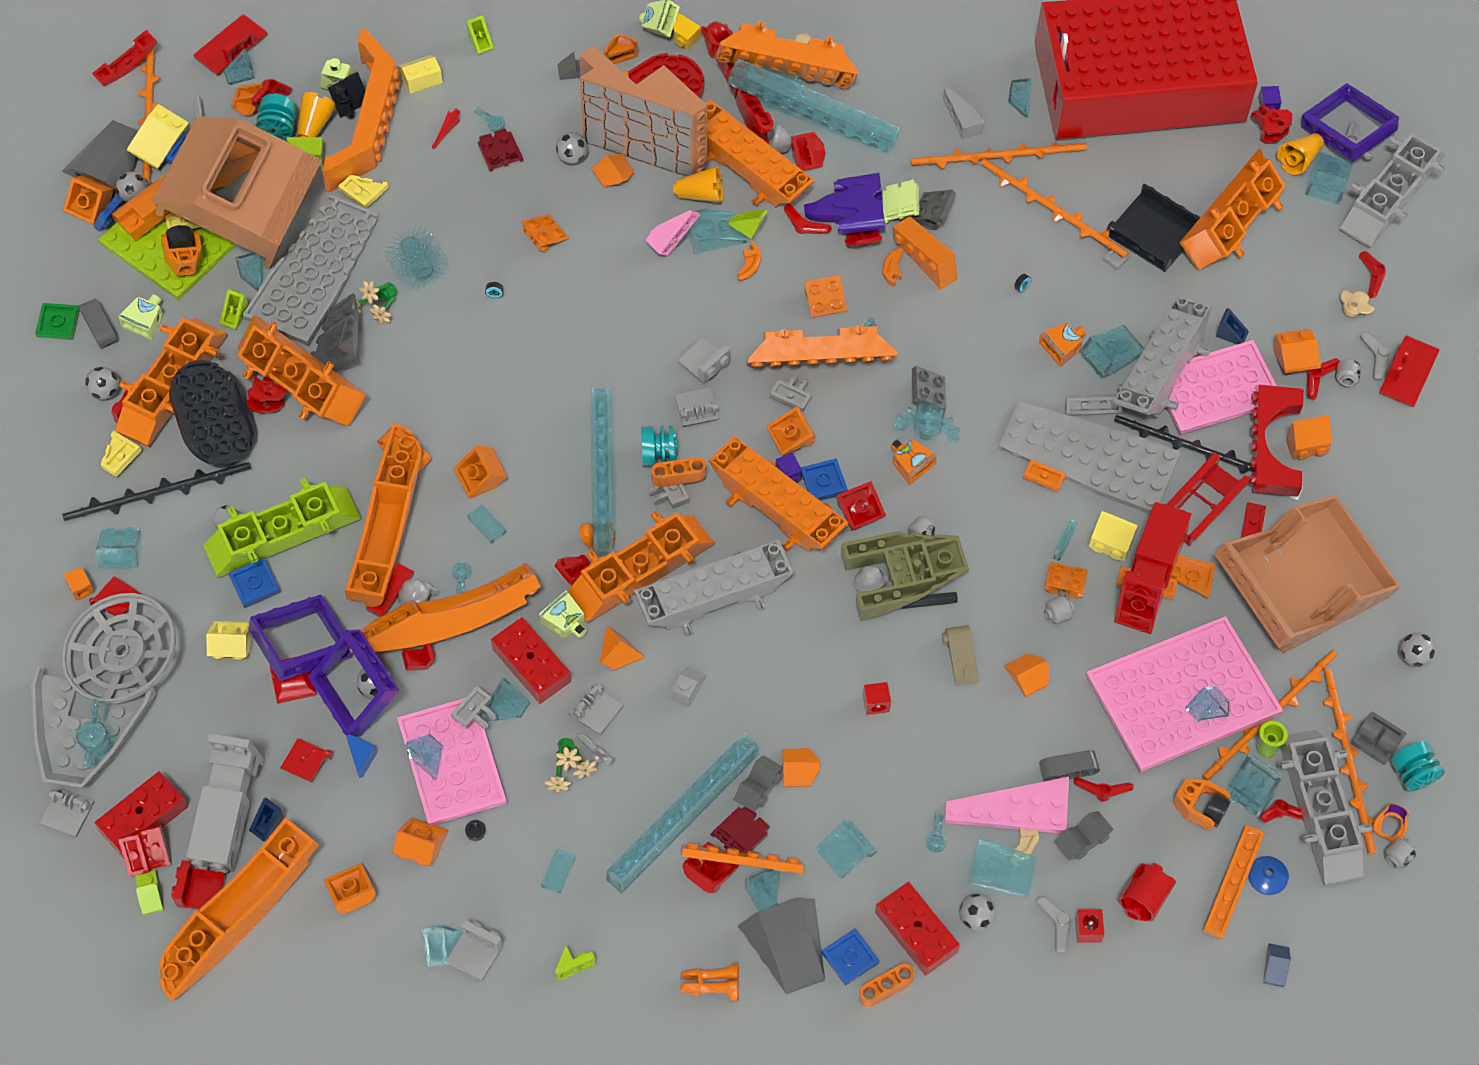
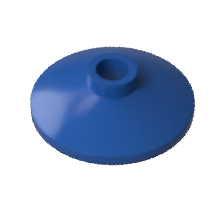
M1262 856L1254 860L1248 874V880L1251 886L1259 893L1275 895L1285 889L1289 880V874L1286 866L1280 860L1271 856ZM1266 871H1271L1273 875H1268Z

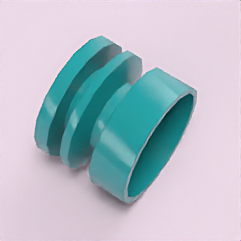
M280 94L264 96L260 101L259 114L255 126L282 140H287V137H291L293 133L294 120L297 114L296 103L292 99Z
M653 426L641 427L642 466L655 465L656 457H660L661 462H665V457H670V461L676 459L677 436L673 426H668L669 434H664V426H661L659 435L655 434Z
M1428 741L1411 744L1391 758L1397 773H1404L1401 776V780L1405 783L1404 786L1407 791H1416L1427 787L1440 779L1445 773L1443 767L1439 766L1440 761L1432 759L1435 752Z

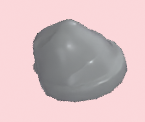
M777 123L771 147L779 153H786L791 147V137L787 129L782 124Z
M865 566L856 574L853 581L855 590L858 593L880 589L884 586H893L889 576L874 566Z
M417 578L410 579L403 583L399 591L398 601L401 606L411 600L415 603L426 601L430 594L438 596L440 590L434 588L429 582L424 583Z

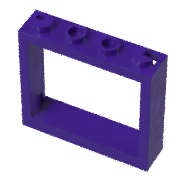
M1348 83L1303 113L1301 128L1310 134H1319L1325 144L1352 162L1396 132L1399 126V116ZM1347 101L1381 123L1382 126L1355 144L1320 119Z
M321 594L250 617L248 630L280 681L314 670L333 645L282 662L263 629L317 613L335 643L345 632ZM350 649L345 652L339 661L351 658L352 653Z
M360 629L346 630L308 676L313 687L330 710L333 718L341 727L342 732L345 735L350 734L355 737L363 735L399 692V688ZM349 648L378 690V693L356 720L353 719L326 677Z

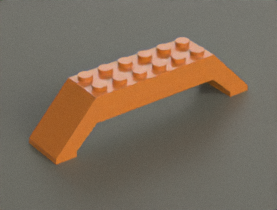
M361 28L358 39L361 64H366L371 74L351 145L325 158L322 173L327 192H332L339 188L338 186L350 175L360 177L376 169L378 161L380 162L382 158L381 148L385 146V133L389 132V119L393 117L392 107L397 101L396 92L400 90L401 81L398 80L399 69H396L395 61L374 37L363 28Z

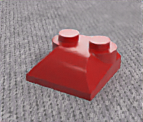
M872 481L836 495L837 505L842 510L851 530L886 516Z
M292 658L283 659L281 661L283 662ZM270 666L277 704L316 696V690L308 678L312 671L280 681Z
M708 841L702 847L707 848V845L712 844ZM689 857L684 861L682 868L685 876L707 893H715L720 885L739 868V865Z

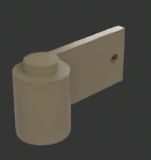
M969 625L945 628V632L942 633L943 644H947V647L950 648L956 685L979 682Z

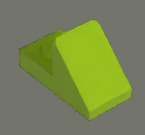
M156 871L135 875L136 892L142 914L147 915L164 911Z
M566 945L555 970L557 981L596 966L593 952H582L575 959H572Z

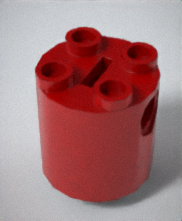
M1140 863L1119 896V904L1125 909L1126 915L1131 919L1151 922L1155 919L1171 893L1176 880L1165 874L1163 868L1157 863H1152V865Z

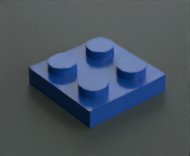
M837 458L801 467L802 478L807 491L818 500L833 498L838 494L848 491Z
M265 558L228 573L244 608L280 593Z
M856 928L821 952L845 986L879 964L878 958Z

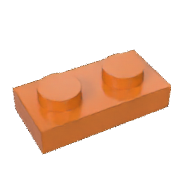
M1030 460L1023 478L1058 492L1066 474Z

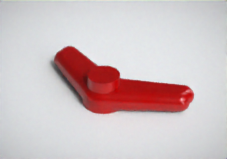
M266 79L262 82V87L252 97V105L257 106L261 99L270 93L290 95L292 88L275 79Z
M790 203L784 207V212L793 224L795 231L799 234H828L832 229L829 224L807 221Z
M1363 251L1359 254V258L1372 273L1368 296L1369 298H1374L1378 295L1383 279L1386 276V268L1369 252Z
M1338 358L1321 363V368L1308 370L1307 396L1310 399L1315 400L1317 398L1321 377L1337 369V365L1340 362Z
M1079 777L1074 778L1076 786L1096 795L1097 799L1102 802L1108 801L1109 797L1130 792L1134 789V785L1130 782L1110 786L1105 783L1095 784Z
M1281 799L1276 800L1274 804L1260 814V818L1264 823H1268L1276 818H1282L1283 816L1304 821L1300 808L1290 805Z

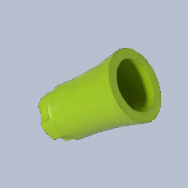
M1268 721L1261 726L1260 737L1257 742V752L1259 755L1266 759L1272 758L1278 752L1281 745L1286 742L1288 732L1283 724L1277 721Z

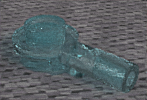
M480 107L475 108L474 112L487 121L491 131L495 132L504 128L505 120L499 115L491 116Z
M458 562L452 569L453 576L457 579L456 595L464 592L465 580L471 576L470 565L466 562Z
M939 813L935 814L934 830L926 840V846L933 852L943 851L946 847V839L942 833L943 815Z

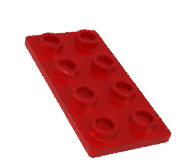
M242 14L194 54V58L213 73L219 75L267 35V31L245 14Z
M1406 335L1380 389V394L1414 407L1440 349Z

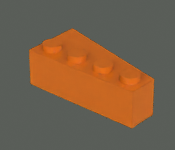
M910 216L893 226L894 241L901 246L940 290L957 280L954 252Z

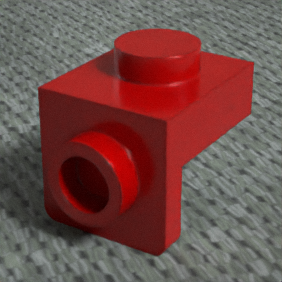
M430 643L425 644L422 649H405L401 653L406 671L427 670L435 659Z

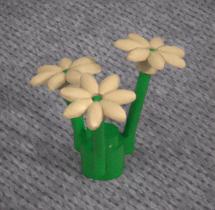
M364 280V287L359 288V291L364 293L362 300H356L357 312L361 313L358 309L361 304L367 301L369 304H372L373 299L378 300L379 297L381 300L388 301L380 309L374 304V309L370 308L369 311L374 314L372 318H378L381 324L384 321L390 323L388 317L391 314L387 313L386 309L396 300L394 297L397 293L396 287L392 283L387 282L374 288L373 281H370L368 285Z
M562 738L557 743L556 777H551V781L544 782L548 786L547 790L555 789L556 793H559L560 790H569L567 786L571 782H564V777H560L561 765H563L564 771L569 768V764L573 768H578L579 770L573 773V775L578 776V779H582L585 775L590 777V772L597 770V767H594L597 762L589 763V760L584 762L578 752V747L574 746L570 738Z

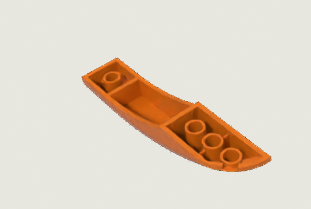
M236 141L210 191L222 186L227 187L249 170L259 152ZM165 175L147 186L111 214L113 219L134 241L171 213L165 209L162 217L155 214L157 207L151 202Z
M392 423L373 483L374 486L361 540L345 589L346 599L365 602L366 607H376L383 603L406 526L421 462L422 452L419 440L417 441L410 430L398 424Z
M524 563L489 583L457 595L418 603L411 600L369 623L361 629V632L374 652L429 644L468 632L504 616L526 604L527 601L524 596L535 593L541 586L527 563Z
M286 817L249 862L212 899L192 914L165 948L159 964L161 969V979L159 980L165 995L171 1001L178 998L220 962L262 920L308 866L309 862L307 860L320 844Z

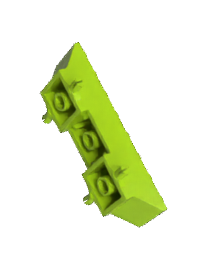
M303 477V480L302 478L299 479L303 489L290 495V500L256 514L254 511L239 515L234 506H231V509L228 507L227 511L230 518L226 522L217 525V531L203 545L217 578L360 520L361 517L347 488L327 485L326 482L309 485L307 478Z

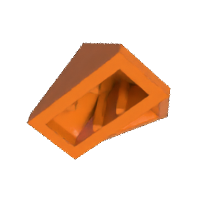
M606 627L600 657L601 664L611 670H616L646 658L623 635L611 627Z

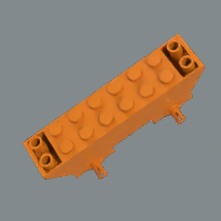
M758 21L757 25L741 23L736 33L720 42L714 58L722 63L730 62L741 67L749 66L755 70H767L773 74L781 73L792 78H804L806 81H819L824 85L833 84L843 89L851 88L858 75V70L844 53L845 45L834 43L832 36H827L826 40L810 38L808 44L775 37L776 30L765 28L763 21Z
M711 99L705 103L707 105V163L713 160L723 167L728 165L750 183V188L758 194L752 200L753 205L758 206L763 200L775 207L781 203H791L815 182L812 177Z
M1261 149L1255 152L1180 241V244L1197 270L1208 266L1222 257H1228L1232 251H1235L1239 258L1244 256L1245 252L1240 244L1247 234L1246 228L1261 210H1267L1271 204H1274L1277 210L1283 209L1284 205L1279 197L1286 185L1270 159L1266 158Z
M254 315L237 346L239 349L237 357L243 360L247 366L243 377L250 380L253 372L258 371L263 376L272 378L293 394L292 397L303 406L298 415L303 420L306 419L309 411H312L320 417H326L343 425L350 426L367 394L333 371L334 364L327 361L325 365L276 330L278 326L276 322L271 321L269 325L257 315Z
M182 318L178 325L173 328L162 324L160 331L168 334V339L163 344L164 349L148 372L146 374L142 373L136 382L130 384L122 380L119 384V387L127 390L128 394L122 401L123 407L115 431L149 447L168 418L174 413L169 399V386L176 372L187 363L199 360L209 361L212 356L217 357L219 353L217 349L228 335L227 332L197 318L189 320Z
M857 325L856 327L839 328L837 336L803 337V330L788 331L787 329H782L781 331L764 332V341L746 360V364H751V367H762L763 363H769V366H780L781 362H787L789 366L799 365L800 361H806V365L819 363L818 360H824L825 364L836 363L837 359H843V363L856 361L857 358H861V362L874 361V358L880 357V361L892 360L897 355V351L877 334V326L863 327Z
M735 436L709 459V463L723 481V487L732 494L725 501L727 506L732 507L737 501H741L752 508L754 506L777 523L780 526V530L789 538L782 544L783 549L786 551L794 544L803 547L808 552L812 548L823 549L848 525V522L834 512L830 505L822 503L776 468L771 460L767 461Z
M655 510L650 516L655 520L656 524L646 531L645 536L617 553L613 551L598 558L594 550L588 551L586 555L592 563L581 571L580 577L567 591L583 611L585 621L587 623L591 622L621 602L623 604L630 601L629 597L635 594L634 590L652 584L686 562L691 564L695 560V556L715 545L713 539L694 515H679L676 512L670 517L662 518L658 511Z

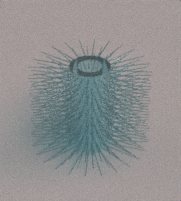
M409 226L408 237L405 235L406 238L396 245L400 247L388 246L387 248L397 249L393 250L396 252L393 253L396 256H394L395 258L392 261L395 262L394 264L400 265V270L403 272L402 276L405 275L408 281L409 278L413 279L415 277L416 280L414 282L417 284V279L418 281L420 279L421 283V280L424 279L425 281L426 278L432 276V273L438 271L433 270V268L441 270L446 268L436 267L440 266L438 263L441 261L438 259L440 257L436 255L440 251L437 246L434 247L435 244L432 246L427 243L429 238L425 235L423 236V234L418 239L417 236L419 234L416 233V237H413V231L412 236H410Z

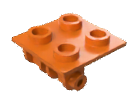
M549 214L521 221L523 232L528 235L529 239L536 244L541 252H547L549 244L569 239Z
M840 275L804 282V292L808 298L811 318L847 311Z
M1050 562L1044 590H1047V593L1057 594L1059 588V595H1061L1063 589L1066 590V597L1068 591H1070L1068 597L1082 598L1088 570Z

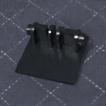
M358 71L327 88L332 101L336 104L335 108L340 118L343 116L352 118L355 113L354 110L362 106L366 90Z

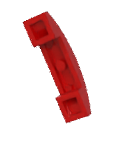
M147 29L133 40L135 44L110 65H107L105 62L92 73L102 86L124 77L150 54L157 41Z

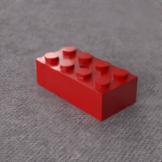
M523 617L491 638L492 650L539 704L571 682L570 671Z
M158 771L94 823L102 836L123 858L118 838L156 825H161V828H163L186 810L188 806L184 797Z
M909 881L876 904L875 914L925 976L958 953L960 947L958 941Z

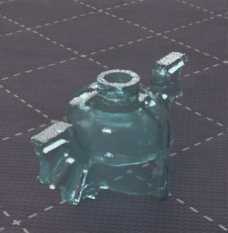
M918 403L916 411L908 407L905 413L897 414V420L893 424V428L905 430L907 425L914 421V430L924 440H930L931 436L938 435L943 428L947 440L959 442L958 432L960 428L954 425L953 417L945 418V409L941 406L937 407L935 403Z
M93 699L92 702L93 720L85 722L75 732L77 744L85 752L83 766H86V769H91V764H95L94 757L100 758L107 754L114 744L109 730L100 722L98 699Z

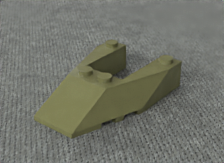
M901 531L841 544V557L845 570L886 562L893 585L856 594L855 604L860 621L880 617L915 602L969 571L959 536L941 534L930 536L915 532L914 534H904Z

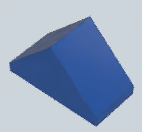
M349 734L346 735L358 776L362 778L377 754L374 745Z

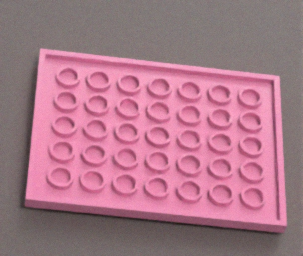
M1226 616L1086 672L1087 679L1140 772L1283 713V709Z

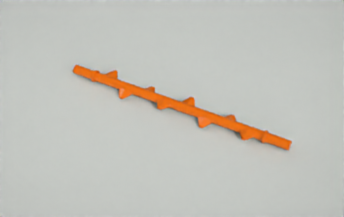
M154 48L146 57V64L140 68V71L146 72V88L138 92L139 96L145 98V116L138 121L140 125H143L149 114L158 105L152 102L153 84L159 80V76L153 75ZM143 161V177L147 180L149 186L151 165Z
M1052 142L1051 146L1028 148L1024 143H1020L1018 149L993 151L987 148L985 152L963 154L959 149H955L952 155L912 158L910 163L911 166L937 164L941 169H944L948 162L971 161L976 164L984 158H1003L1007 163H1010L1014 156L1037 155L1042 158L1044 154L1069 153L1070 151L1086 150L1087 146L1086 143L1058 145L1056 142Z
M985 158L981 161L982 166L1000 177L1001 187L1012 184L1027 194L1026 202L1036 200L1052 210L1055 222L1064 218L1081 229L1080 237L1083 238L1090 235L1107 246L1109 250H1113L1124 258L1129 254L1128 251L1117 245L1115 241L1108 239L1109 231L1106 230L1099 233L1083 223L1080 211L1071 215L1054 204L1055 196L1051 195L1045 198L1028 187L1027 177L1017 180L1003 171L1001 167H997Z
M1331 650L1321 661H1318L1316 666L1302 679H1290L1293 688L1278 702L1282 709L1287 704L1296 707L1298 705L1296 695L1311 681L1320 683L1323 681L1320 672L1325 670L1326 666L1337 656L1334 650ZM1272 719L1243 730L1244 736L1230 749L1220 747L1218 750L1221 758L1218 761L1216 760L1214 765L1202 775L1203 779L1210 780L1238 752L1248 754L1250 752L1248 742L1260 731L1261 726L1265 722L1272 721Z
M1327 669L1324 671L1328 687L1327 692H1329L1330 697L1325 699L1323 704L1333 708L1338 730L1333 732L1332 735L1341 740L1343 750L1347 749L1348 758H1345L1346 765L1340 768V773L1350 777L1355 798L1349 804L1358 809L1361 825L1371 823L1372 826L1375 819L1367 815L1362 791L1369 786L1368 783L1358 779L1353 757L1359 754V752L1350 746L1345 723L1352 718L1351 715L1342 712L1337 694L1338 688L1335 686L1332 670ZM1373 831L1362 833L1365 838L1368 854H1376L1372 836Z

